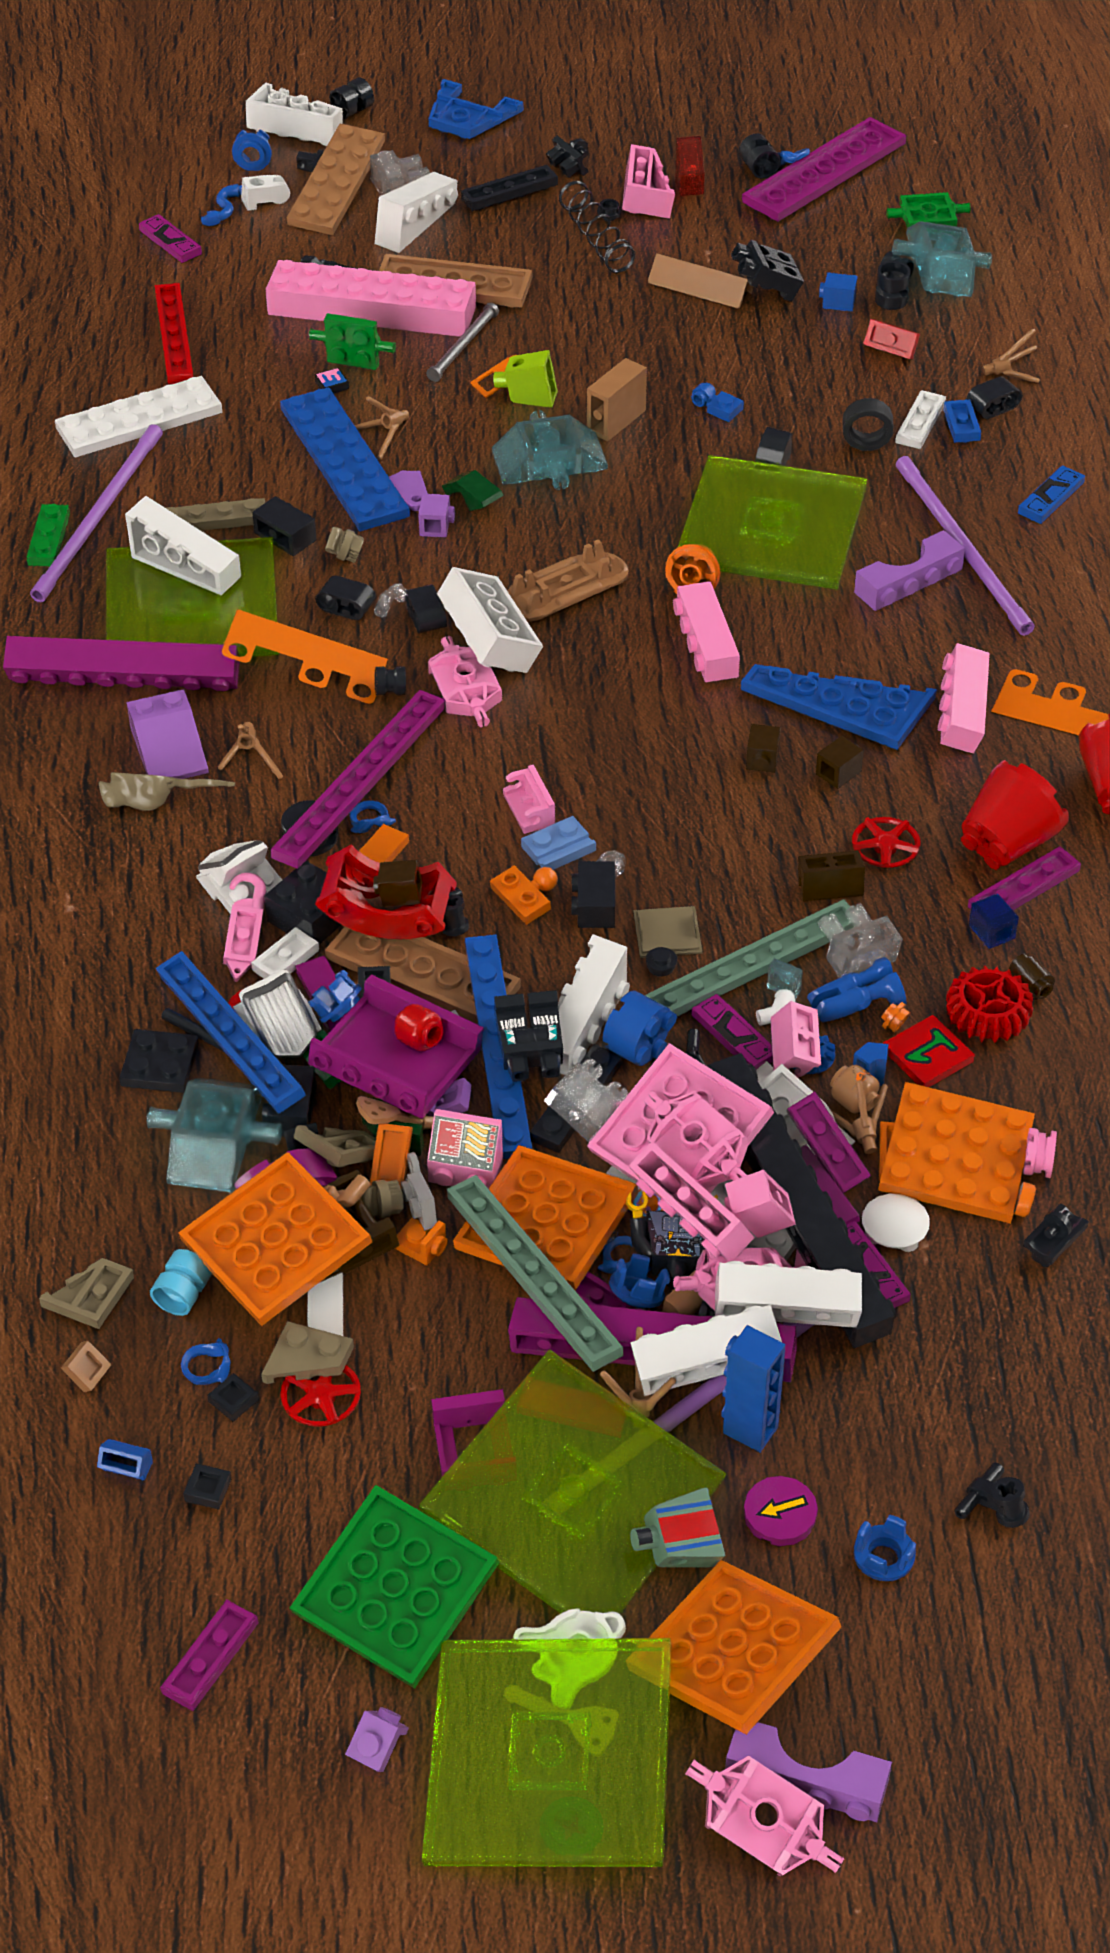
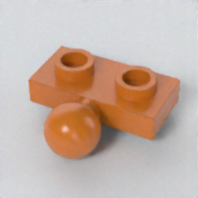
M514 865L490 880L491 889L527 925L551 910L550 901L539 890L550 891L554 889L558 882V876L552 868L542 867L535 872L533 880L530 881Z

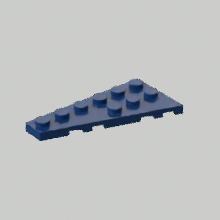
M754 664L741 681V690L896 750L899 749L935 700L937 689L926 688V692L910 690V685L900 684L899 688L886 687L880 681L835 675L834 679L820 678L819 673L808 672L807 676L792 674L786 668Z

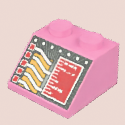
M436 1109L427 1159L428 1182L437 1183L441 1186H454L477 1175L489 1189L500 1173L503 1164L502 1120Z

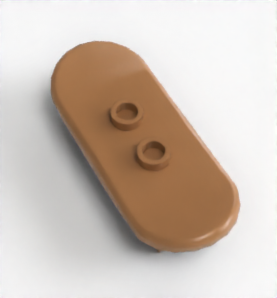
M598 539L594 541L593 549L590 544L584 545L582 555L569 557L535 573L529 569L525 571L524 579L521 574L516 575L513 585L507 591L527 622L543 619L568 606L623 583L628 577L629 569L621 558L612 553L604 552L602 542Z

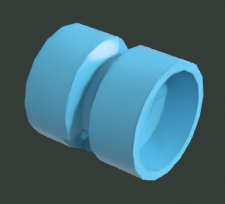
M178 1249L173 1252L165 1265L166 1271L160 1273L152 1286L150 1297L154 1303L166 1312L184 1316L193 1307L199 1297V1292H202L212 1273L196 1253Z

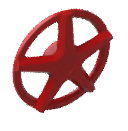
M867 817L855 829L852 835L854 851L859 850L862 860L883 868H894L909 863L917 856L921 845L919 834L909 824L908 820L902 821L892 817H876L872 819ZM888 823L897 826L890 831H883L876 824ZM868 827L874 838L857 842L859 834ZM907 830L912 835L915 845L898 838ZM874 848L881 855V862L869 859L860 850ZM898 849L912 853L905 860L890 863L891 855L896 853Z
M345 1365L343 1373L351 1379L353 1384L334 1385L331 1382L333 1376L323 1377L319 1375L315 1381L310 1379L296 1380L295 1375L286 1376L280 1394L283 1408L291 1418L301 1424L314 1427L333 1425L348 1417L358 1405L361 1396L359 1379L355 1372L347 1365ZM293 1383L303 1389L306 1394L290 1407L287 1400V1392L290 1384ZM354 1394V1399L349 1408L337 1417L333 1404L336 1396ZM312 1406L316 1409H322L327 1420L311 1421L298 1416V1413Z

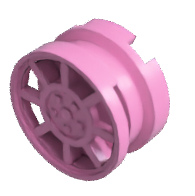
M1029 1128L1023 1168L1024 1175H1033L1034 1172L1041 1173L1043 1170L1045 1171V1177L1051 1178L1057 1131H1051L1050 1137L1046 1138V1133H1040L1036 1128Z

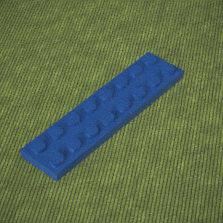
M329 387L280 401L282 412L359 532L410 517L408 505Z

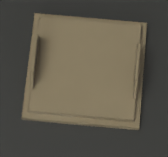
M695 906L633 910L640 958H646L647 953L657 947L669 948L675 952L676 956L702 954Z

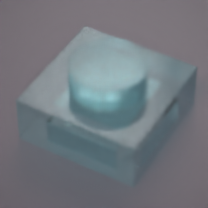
M774 958L768 966L767 988L776 992L781 989H788L793 992L796 999L801 992L803 970Z

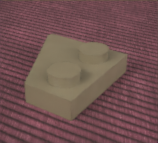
M298 1125L294 1134L296 1140L326 1158L327 1163L335 1167H345L346 1165L359 1162L367 1163L369 1160H373L376 1138L365 1131L325 1127L323 1135H319L310 1131L307 1126Z
M101 1258L88 1266L84 1272L77 1273L65 1280L66 1286L52 1295L48 1291L42 1294L39 1298L40 1305L43 1308L100 1329L133 1280V1269Z
M287 1321L261 1374L263 1383L271 1384L274 1383V1378L292 1375H295L296 1380L310 1379L317 1375L323 1377L341 1375L354 1349L353 1339Z

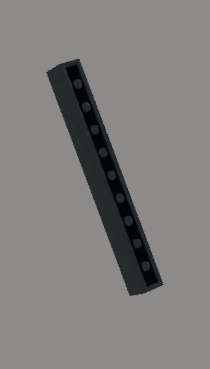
M742 1053L706 1065L771 1106L774 1114L748 1145L744 1157L754 1173L764 1170L788 1193L796 1225L785 1229L806 1266L813 1267L816 1270L833 1271L835 1269H847L851 1272L862 1273V1313L857 1328L842 1327L853 1348L892 1334L893 1322L896 1318V1311L892 1302L883 1297L880 1292L877 1276L873 1271L869 1272L866 1268L860 1247L857 1244H852L848 1237L846 1223L841 1217L837 1218L834 1213L829 1194L820 1189L814 1168L811 1165H806L802 1158V1150L798 1141L791 1139L787 1132V1124L784 1117L780 1113L777 1114L774 1110L769 1091L766 1088L762 1089L755 1067L751 1063L748 1064Z

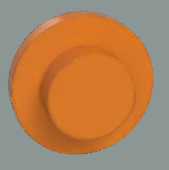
M901 1002L897 1006L892 1003L881 1017L885 1021L882 1025L885 1030L890 1029L895 1033L904 1024L910 1015V1012L906 1009V1004Z

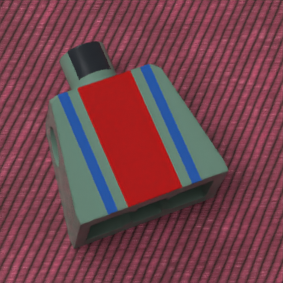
M702 1488L654 1506L644 1516L646 1526L634 1528L630 1533L633 1549L635 1551L652 1549L655 1564L659 1567H714L726 1556L708 1488Z

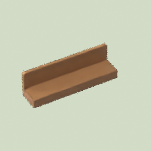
M656 253L648 278V283L737 309L741 307L745 292L752 294L754 288L750 286L747 278Z

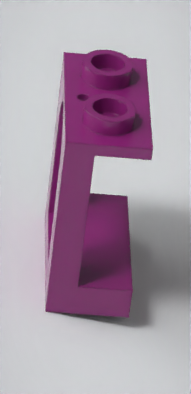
M503 1389L431 1399L432 1418L444 1492H465L476 1487L490 1485L501 1487L510 1482H517L515 1457L513 1458L505 1415ZM488 1424L494 1460L459 1465L453 1428Z

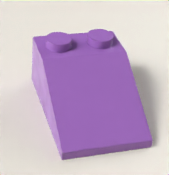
M184 690L127 702L130 728L147 775L185 779L209 773L192 710Z

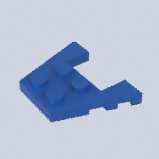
M443 79L441 89L437 93V100L433 104L428 120L429 127L455 134L461 138L471 139L521 113L524 107L522 101L509 97H504L494 108L459 99L457 97L462 93V84Z

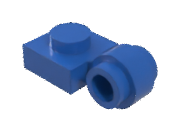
M701 383L692 391L691 399L696 406H706L707 413L724 421L730 422L743 410V400L723 391L715 395L716 389L710 383Z

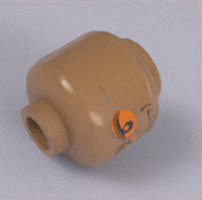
M857 1064L841 1067L830 1082L833 1099L853 1114L860 1113L856 1088L858 1080H861L863 1083L867 1111L873 1109L880 1099V1095L877 1094L879 1081Z

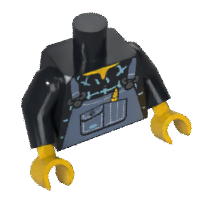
M642 1191L643 1204L635 1206L631 1202L630 1192L626 1198V1205L633 1212V1217H630L632 1246L638 1254L650 1257L649 1264L651 1265L652 1274L658 1276L662 1269H667L670 1274L669 1285H666L671 1289H675L673 1285L675 1276H689L696 1270L697 1261L702 1251L705 1250L701 1245L705 1239L699 1234L693 1238L679 1224L682 1218L677 1213L671 1218L665 1211L646 1210V1216H643V1209L648 1203L647 1194Z

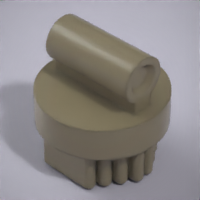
M332 527L325 551L336 554V558L340 560H348L355 563L364 538L356 535L352 530L346 529V531H343L338 527Z
M397 1180L373 1181L372 1185L361 1196V1200L372 1217L376 1215L378 1219L399 1214L404 1208L403 1192Z

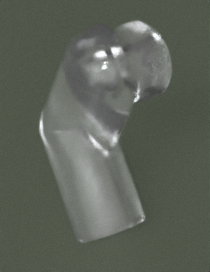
M396 583L381 593L374 609L375 615L386 617L393 600L396 599L398 602H404V591L408 589L402 587L403 584Z

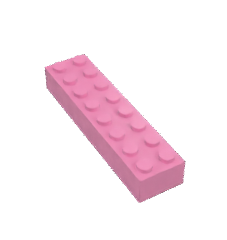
M278 260L265 289L268 315L324 321L326 314L330 313L377 321V327L459 337L469 328L476 309L475 282L463 279H444L437 276L426 277L415 274L392 273L390 271H372L364 268H345L338 265L328 266L316 263H301L291 260Z

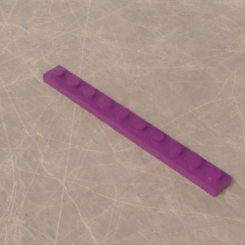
M419 690L271 848V858L298 869L445 709V699Z

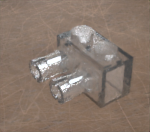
M391 150L370 155L371 181L381 196L430 173L427 167H423L419 154L399 158Z
M859 903L856 904V908L853 905L845 912L846 918L854 928L845 931L834 913L829 914V918L826 915L819 920V928L830 941L826 958L839 978L848 973H860L871 967L876 959L886 957L890 963L896 961L903 938L887 915L872 921L863 905Z
M587 1059L582 1065L578 1062L554 1086L544 1100L589 1143L627 1097V1090L625 1088L621 1091L618 1090L621 1086L620 1083L612 1082L606 1088L597 1080L602 1075L603 1069L600 1064L594 1068L593 1066L596 1064V1061L593 1059Z

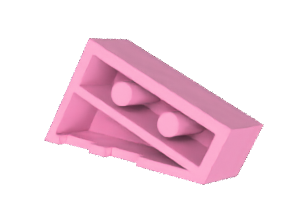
M631 144L625 174L622 210L634 214L642 213L670 219L675 192L668 185V176L663 174V165L655 148Z

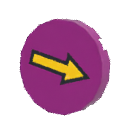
M784 1476L767 1477L756 1483L747 1493L744 1504L745 1522L752 1534L760 1540L763 1538L771 1541L770 1544L776 1546L794 1545L806 1539L815 1526L818 1513L816 1498L810 1489L800 1481Z

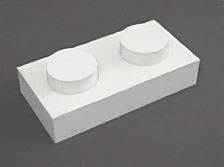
M295 927L251 962L252 971L264 979L283 969L288 970L291 974L296 970L295 965L306 962L319 951L318 942Z

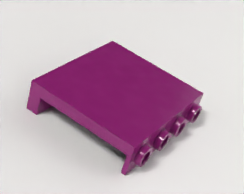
M371 974L365 981L363 997L322 1041L314 1037L311 1039L308 1064L423 1119L480 1052L484 1027ZM411 1004H420L436 1012L441 1017L443 1023L442 1039L436 1046L426 1051H417L401 1043L396 1038L394 1032L396 1016L406 1006Z

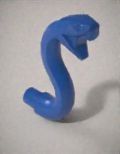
M229 185L220 190L217 194L216 202L223 210L207 211V215L201 217L202 225L214 226L229 218L233 213L234 207L227 199L240 197L242 185Z

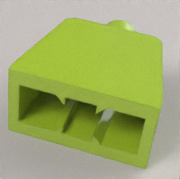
M549 350L512 356L509 358L505 372H494L493 375L494 387L508 388L510 400L513 403L553 407L558 390Z

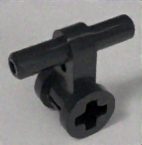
M457 887L449 894L443 919L445 929L442 933L451 937L464 934L470 927L468 919L464 917L463 913L465 907L464 899L462 898L463 893Z
M994 1462L981 1478H975L967 1487L966 1496L954 1509L955 1515L960 1519H966L974 1508L980 1504L996 1510V1517L1001 1525L1010 1528L1021 1526L1027 1522L1030 1516L1028 1504L1023 1501L1025 1497L1024 1485L1019 1479L1013 1477L999 1479L1004 1473V1468L1000 1463Z

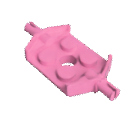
M445 636L441 639L444 651L429 659L428 672L433 674L443 699H445L446 713L474 716L479 727H483V724L487 726L490 720L486 712L502 701V689L491 667H485L477 661V657L471 647H459V645L454 644L451 636H447L448 641ZM467 672L468 675H461L459 673Z
M651 1091L648 1093L650 1098L647 1095L644 1097L643 1102L655 1112V1117L647 1134L648 1142L651 1143L653 1141L702 1187L708 1188L727 1180L734 1181L747 1176L741 1170V1164L749 1141L739 1129L696 1092H689L670 1101H663L655 1092ZM692 1130H703L702 1136L697 1141L689 1142L686 1140L687 1135Z
M772 1247L745 1248L733 1260L743 1262L746 1265L762 1266L772 1263L780 1267L795 1268ZM706 1249L703 1250L697 1261L696 1271L693 1276H675L673 1281L675 1291L694 1290L715 1311V1281L719 1263H727L729 1261L721 1254L715 1258Z
M750 1756L745 1757L720 1773L718 1771L713 1773L696 1762L695 1759L693 1760L685 1775L690 1776L705 1786L707 1790L705 1827L707 1829H713L778 1872L777 1875L779 1876L784 1875L809 1859L819 1861L834 1873L838 1871L844 1857L839 1856L824 1846L826 1842L822 1840L824 1805ZM768 1803L775 1808L777 1819L774 1825L764 1826L757 1821L755 1811L759 1804Z

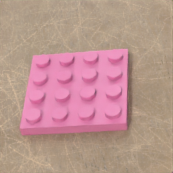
M669 1043L587 1147L592 1153L637 1182L639 1178L629 1168V1165L650 1144L647 1140V1134L655 1117V1112L643 1102L646 1095L650 1098L649 1092H655L663 1101H670L689 1092H696L746 1136L749 1144L774 1114V1111L765 1102ZM692 1130L687 1135L686 1140L689 1142L697 1141L702 1136L703 1130ZM718 1184L705 1189L711 1194Z

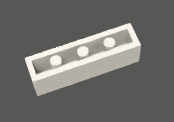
M740 1261L719 1263L715 1281V1316H730L741 1313L751 1306L764 1307L771 1305L776 1322L857 1328L862 1313V1273L851 1272L847 1269H835L833 1271L816 1270L810 1266L787 1268L772 1263L762 1266L746 1265Z
M771 1305L764 1307L751 1306L738 1314L730 1316L718 1315L709 1319L708 1322L693 1326L689 1324L681 1325L671 1332L659 1335L647 1334L640 1337L637 1341L631 1342L644 1396L654 1394L671 1377L676 1379V1383L671 1387L672 1389L724 1375V1370L728 1363V1356L725 1355L726 1347L730 1339L734 1335L739 1336L746 1325L782 1342Z

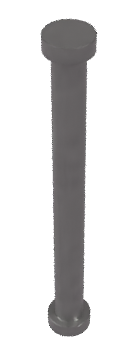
M487 303L483 308V313L439 362L427 370V377L431 381L438 382L442 378V373L486 323L499 314V309L494 303Z

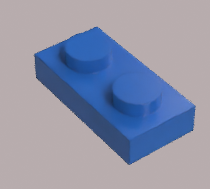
M971 400L944 401L943 410L954 443L980 441L981 429Z

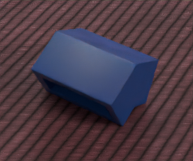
M867 1042L854 1053L853 1065L861 1066L879 1081V1086H882L885 1080L889 1044Z
M107 1439L100 1445L97 1468L141 1480L146 1479L153 1463L151 1449ZM115 1456L137 1462V1467L111 1460Z

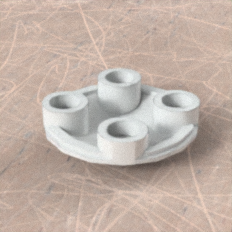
M889 1193L878 1196L867 1204L862 1213V1225L866 1236L872 1244H880L888 1248H898L905 1252H911L917 1249L918 1242L924 1239L929 1230L930 1218L925 1207L916 1199L903 1194Z

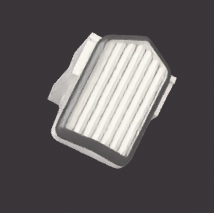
M260 840L237 843L212 852L199 864L198 870L200 874L196 875V878L214 901L219 899L230 914L234 902L245 898L253 899L254 885L247 881L238 883L234 890L230 889L231 880L236 875L241 873L258 875L266 884V894L282 881L265 859L268 847Z
M283 969L244 988L239 993L241 1003L233 1006L234 1011L276 1058L301 1057L310 1046L311 1039L315 1038L317 1032L322 1030L311 1006L297 988L288 970Z

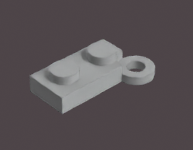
M411 1152L407 1154L410 1174H407L408 1179H405L406 1181L401 1182L403 1198L405 1202L409 1201L413 1219L419 1218L424 1230L432 1229L437 1223L434 1197L420 1172L416 1153Z

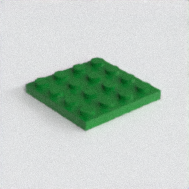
M375 1485L289 1608L293 1614L415 1689L500 1562L495 1555Z

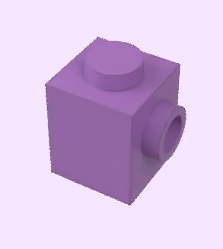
M422 494L418 514L419 536L447 537L449 523H454L455 507L450 506V495Z

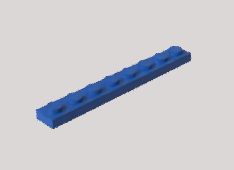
M497 934L465 938V948L477 1023L479 1026L484 1027L481 1048L493 1119L502 1120L503 1159H509L518 1145L532 1149L522 1084L521 1081L513 1082L509 1071L504 1070L494 1016V996L507 995Z
M182 951L156 967L161 979L278 1114L306 1096L301 1085Z

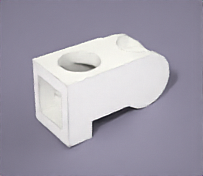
M280 175L242 177L241 199L247 211L256 210L258 203L274 202L282 204L290 197V189Z

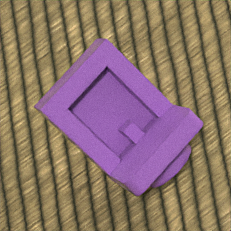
M465 1078L454 1081L427 1114L434 1116L436 1109L457 1113L468 1111L472 1085Z
M380 1707L379 1711H364L345 1755L378 1772H384L399 1736L406 1735L409 1727L400 1723L401 1716L389 1709Z

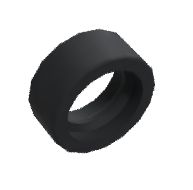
M874 398L857 400L850 404L843 413V436L846 442L853 448L861 451L876 450L886 445L893 436V414L890 407L880 400ZM865 416H873L884 422L882 428L871 433L859 432L852 427V424L857 419Z

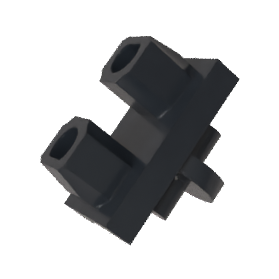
M558 135L552 139L554 147L546 153L551 165L556 167L560 164L561 171L568 178L577 171L583 176L589 172L583 165V158L588 156V143L584 139L578 138L570 141L569 144Z
M1060 1203L1054 1210L1049 1211L1045 1215L1043 1222L1024 1240L1023 1246L1032 1252L1031 1257L1033 1260L1044 1267H1049L1087 1229L1089 1221L1074 1215L1065 1205Z

